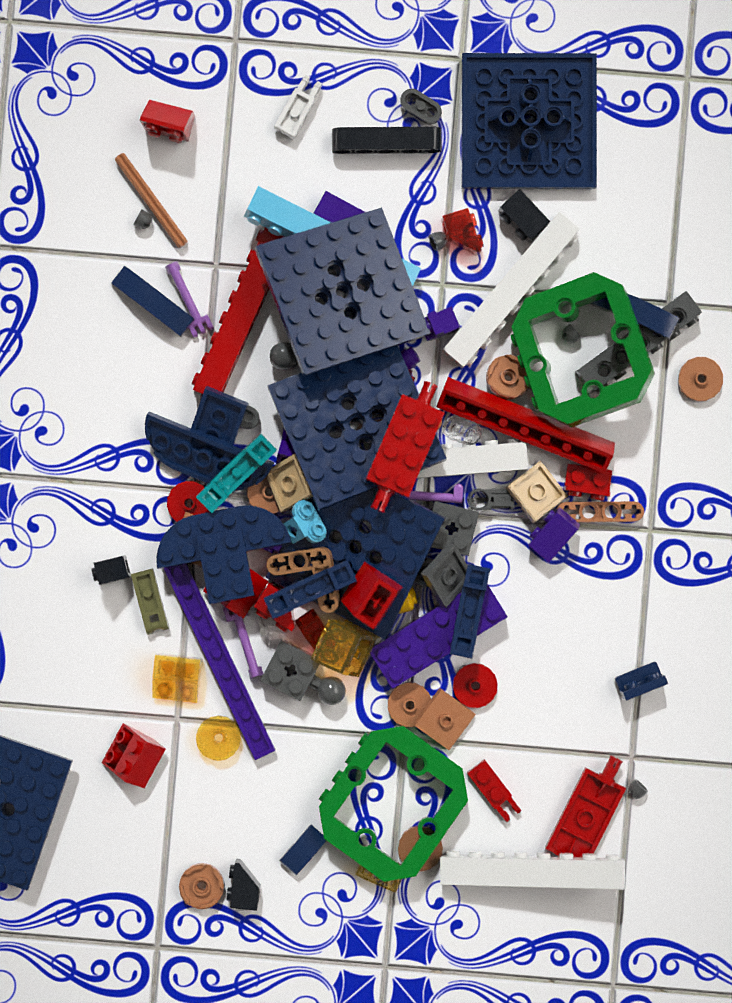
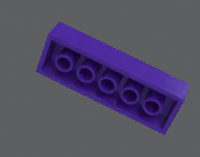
M488 584L476 636L508 617ZM461 591L446 608L437 605L389 635L386 640L383 639L368 648V651L392 689L450 653Z

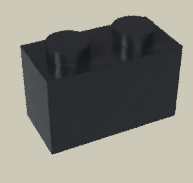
M521 189L516 191L498 210L501 213L499 215L501 220L506 225L511 224L516 229L514 231L516 236L521 241L526 240L528 243L551 222Z

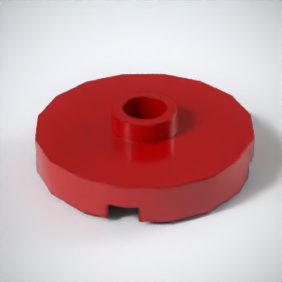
M184 481L171 489L167 497V508L170 516L176 522L183 519L185 512L193 515L210 512L196 498L204 488L203 485L195 481ZM187 499L193 501V505L190 508L185 505Z
M480 663L464 665L457 671L453 679L454 694L460 703L467 707L480 708L486 706L494 699L497 693L498 683L495 674L489 667ZM473 682L479 683L480 686L477 690L471 688Z

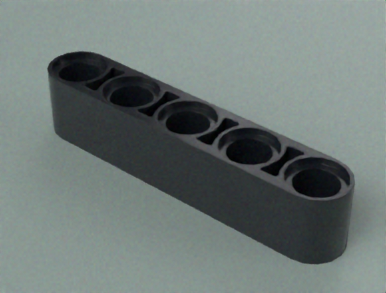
M337 127L332 129V152L336 154L439 153L442 151V129L440 127Z

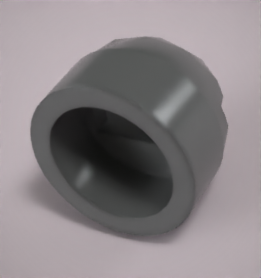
M141 209L133 225L140 229L149 228L150 223H152L151 215Z
M434 232L428 236L430 244L435 251L444 248L448 242L443 232Z
M568 324L562 331V339L566 343H574L581 338L571 324Z
M634 779L628 787V792L633 794L632 798L640 799L648 792L647 788L637 779Z

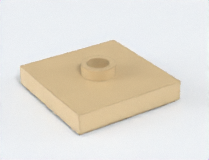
M295 454L273 466L266 476L281 513L291 510L298 501L308 500L313 497Z
M542 461L536 463L506 487L507 491L532 523H535L568 497Z

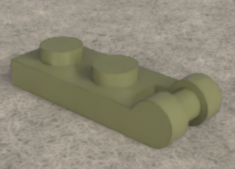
M154 568L131 574L147 635L153 634L154 631L159 629L163 631L170 629ZM158 614L159 620L152 622L150 616Z

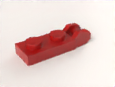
M485 759L467 772L492 807L497 809L506 822L511 820L506 810L501 807V804L508 800L515 812L520 813L522 811L511 797L510 791Z

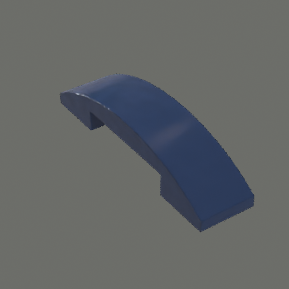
M126 266L121 269L111 282L112 285L180 337L194 321L193 317Z
M628 294L638 324L670 339L680 318L647 301ZM607 297L590 303V305L608 313L612 312Z
M348 560L291 584L263 599L272 619H275L357 580Z
M471 564L467 565L452 636L451 655L473 658L490 568Z

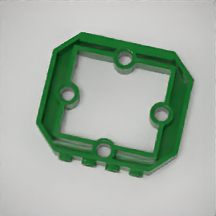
M595 272L525 298L511 327L513 334L510 335L514 347L519 349L520 355L517 358L521 368L525 367L527 376H524L528 389L532 388L534 396L531 397L535 410L539 409L544 415L569 427H575L641 403L655 375L623 284ZM607 297L616 324L611 328V337L619 347L625 348L634 376L608 386H604L597 380H589L583 385L581 396L559 403L549 375L551 364L542 354L533 325L556 316L563 322H573L579 316V307ZM565 305H571L570 312L562 314V308ZM628 330L629 335L626 339L621 340L618 338L621 331ZM537 362H542V369L534 372V365ZM594 388H599L600 394L598 397L590 398V391Z
M404 726L371 731L369 735L365 732L358 742L361 747L357 753L353 751L350 753L345 761L348 764L343 772L339 770L331 780L335 783L331 790L325 789L318 799L321 801L319 811L324 839L383 882L416 877L468 802L463 768ZM386 742L408 757L407 768L411 774L421 776L428 771L453 789L434 817H424L419 821L417 830L420 837L401 864L375 846L377 836L372 829L363 827L356 832L335 817V814L354 787L360 786L365 781L366 770ZM415 758H421L424 761V768L420 771H415L411 766V762ZM351 769H358L361 772L359 781L353 782L349 779L348 773ZM431 822L435 825L433 834L427 835L422 831L425 823ZM363 833H368L372 837V842L367 846L359 842V836Z

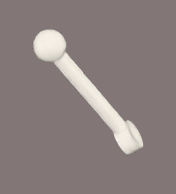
M252 606L260 626V634L263 636L267 635L268 628L264 626L261 617L255 613L257 609Z

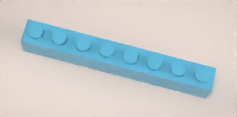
M260 186L257 187L244 214V217L250 223L257 226L261 225L267 228L273 235H281L283 237L331 223ZM402 259L413 286L421 268Z

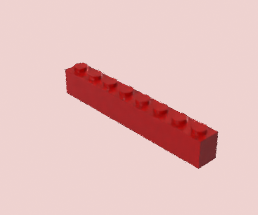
M264 228V230H259L255 241L258 242L257 245L283 238V236L273 235L267 228ZM250 250L246 260L249 263L246 271L242 270L237 280L240 283L237 291L233 290L229 297L228 303H230V307L227 312L223 311L219 323L222 325L219 331H215L211 337L210 344H212L209 353L205 352L201 360L202 370L200 373L196 372L192 380L193 390L202 395L206 386L221 392L225 391L270 288L255 250Z
M450 377L445 382L436 406L439 409L604 474L614 455L615 442L577 427H569L544 414Z

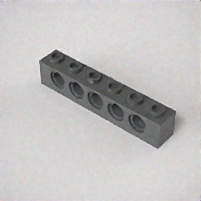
M687 291L662 308L669 313L676 312L681 317L680 323L676 325L669 340L671 341L680 335L679 329L687 325L689 328L698 322L699 318L697 316L702 313ZM639 325L647 351L654 354L663 347L661 342L667 338L663 336L657 337L648 328ZM629 333L622 337L621 340L626 339ZM614 343L578 369L575 374L583 385L589 380H597L604 386H608L607 382L613 377L617 381L627 373L625 369L630 366L626 350ZM617 352H623L626 355L627 360L625 363H619L616 360ZM599 365H605L608 368L609 373L606 377L599 375ZM594 388L590 391V394L594 391H596L597 394L600 393L599 388Z

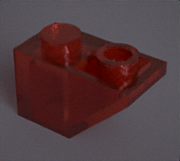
M465 208L442 216L441 220L448 241L474 255H479L484 244L481 235H477L474 226H477L474 213H470L469 209Z
M314 608L295 620L303 636L323 662L342 650Z

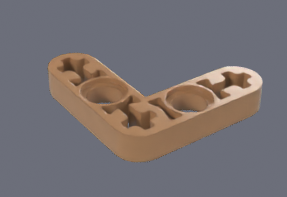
M326 547L278 553L271 556L267 561V569L273 575L312 570V573L316 574L334 566L332 553ZM319 551H321L322 555H326L327 559L323 560V563H321V560H313L311 562L313 566H310V557L319 555ZM296 555L304 557L305 564L303 567H298L294 564V557ZM276 559L278 560V562H285L288 560V565L281 566L279 570L277 567H273V563L276 562ZM339 589L329 593L330 600L335 601L331 608L329 604L324 603L328 599L327 594L317 598L318 605L323 612L332 613L339 608L341 602Z

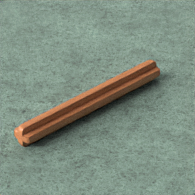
M125 153L119 154L115 158L116 163L178 248L186 245L188 240Z

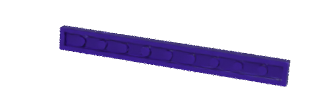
M182 564L163 568L254 759L257 760L276 751L188 565Z

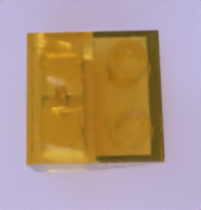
M329 619L311 660L342 675L359 677L377 637L354 623Z
M164 653L155 654L152 698L198 703L203 658Z

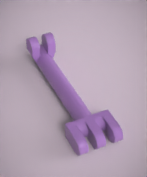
M176 261L165 266L168 274H171L191 317L194 318V321L189 326L193 337L198 336L195 330L197 326L202 334L206 333L203 326L204 323H207V327L210 330L214 329L208 314L201 317L179 272L181 270L179 263Z
M456 484L453 494L411 491L408 499L462 503L463 486Z
M223 607L226 621L235 622L249 666L250 679L262 676L264 673L262 667L257 665L243 618L234 612L230 614L229 609Z

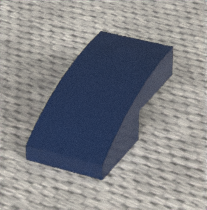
M311 824L279 861L293 874L297 875L327 840Z

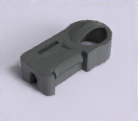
M473 489L467 496L469 507L475 511L507 509L508 506L509 510L514 508L513 497L507 489ZM476 492H483L486 498L471 497ZM472 502H486L484 507L478 508L473 506Z

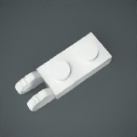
M306 74L299 86L294 89L274 126L275 130L292 139H295L322 87V83L317 81L310 95L304 93L303 91L310 81V77Z

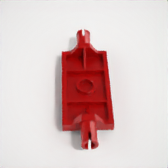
M424 381L417 399L410 398L404 394L401 395L365 479L378 485L377 488L379 490L371 508L376 510L381 502L378 509L381 513H385L389 499L394 493L407 498L410 496L445 412L430 405L438 388L437 385L432 384L428 392L431 382Z
M610 755L603 772H599V774L586 767L584 768L545 845V849L553 852L557 857H559L560 853H572L573 857H582V854H594L626 790V787L616 783V780H614L623 763L622 760Z

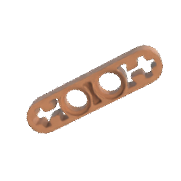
M635 501L563 502L556 508V510L559 507L564 509L566 505L569 510H576L575 505H579V519H575L576 514H569L577 522L639 521L644 515L643 506ZM587 505L592 506L595 511L594 516L589 519L585 518L582 514L583 508ZM609 505H613L617 509V515L614 518H608L605 515V509ZM620 505H624L623 509H631L632 505H635V509H639V514H635V518H632L631 514H623L624 519H621L622 510Z

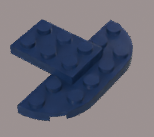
M206 386L191 428L149 411L145 418L146 439L149 440L155 456L166 466L209 483L243 450L234 446L249 403ZM267 460L234 491L244 490L259 484L268 475L275 462Z
M237 506L217 510L213 513L207 512L192 515L176 522L167 530L160 541L156 564L157 569L201 561L208 601L211 605L255 596L247 552L292 543L285 525L273 513L256 506Z

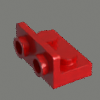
M568 463L563 490L569 491V496L582 497V493L591 494L590 499L604 501V497H610L611 494L609 491L613 470L607 469L604 474L587 466Z

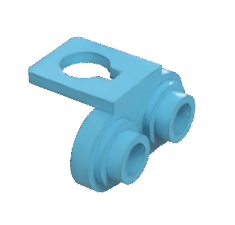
M300 500L295 503L292 508L293 518L283 523L292 543L294 544L303 538H306L311 543H319L326 537V527L314 506L307 500ZM290 526L297 529L296 536L291 532Z

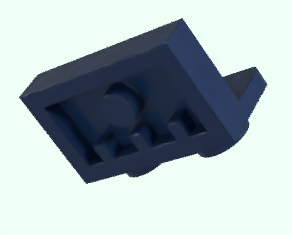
M655 661L615 677L620 694L626 701L668 684L666 676L661 674Z

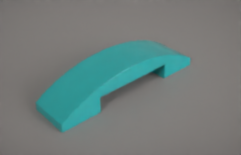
M260 434L233 458L201 490L196 498L213 513L277 449Z

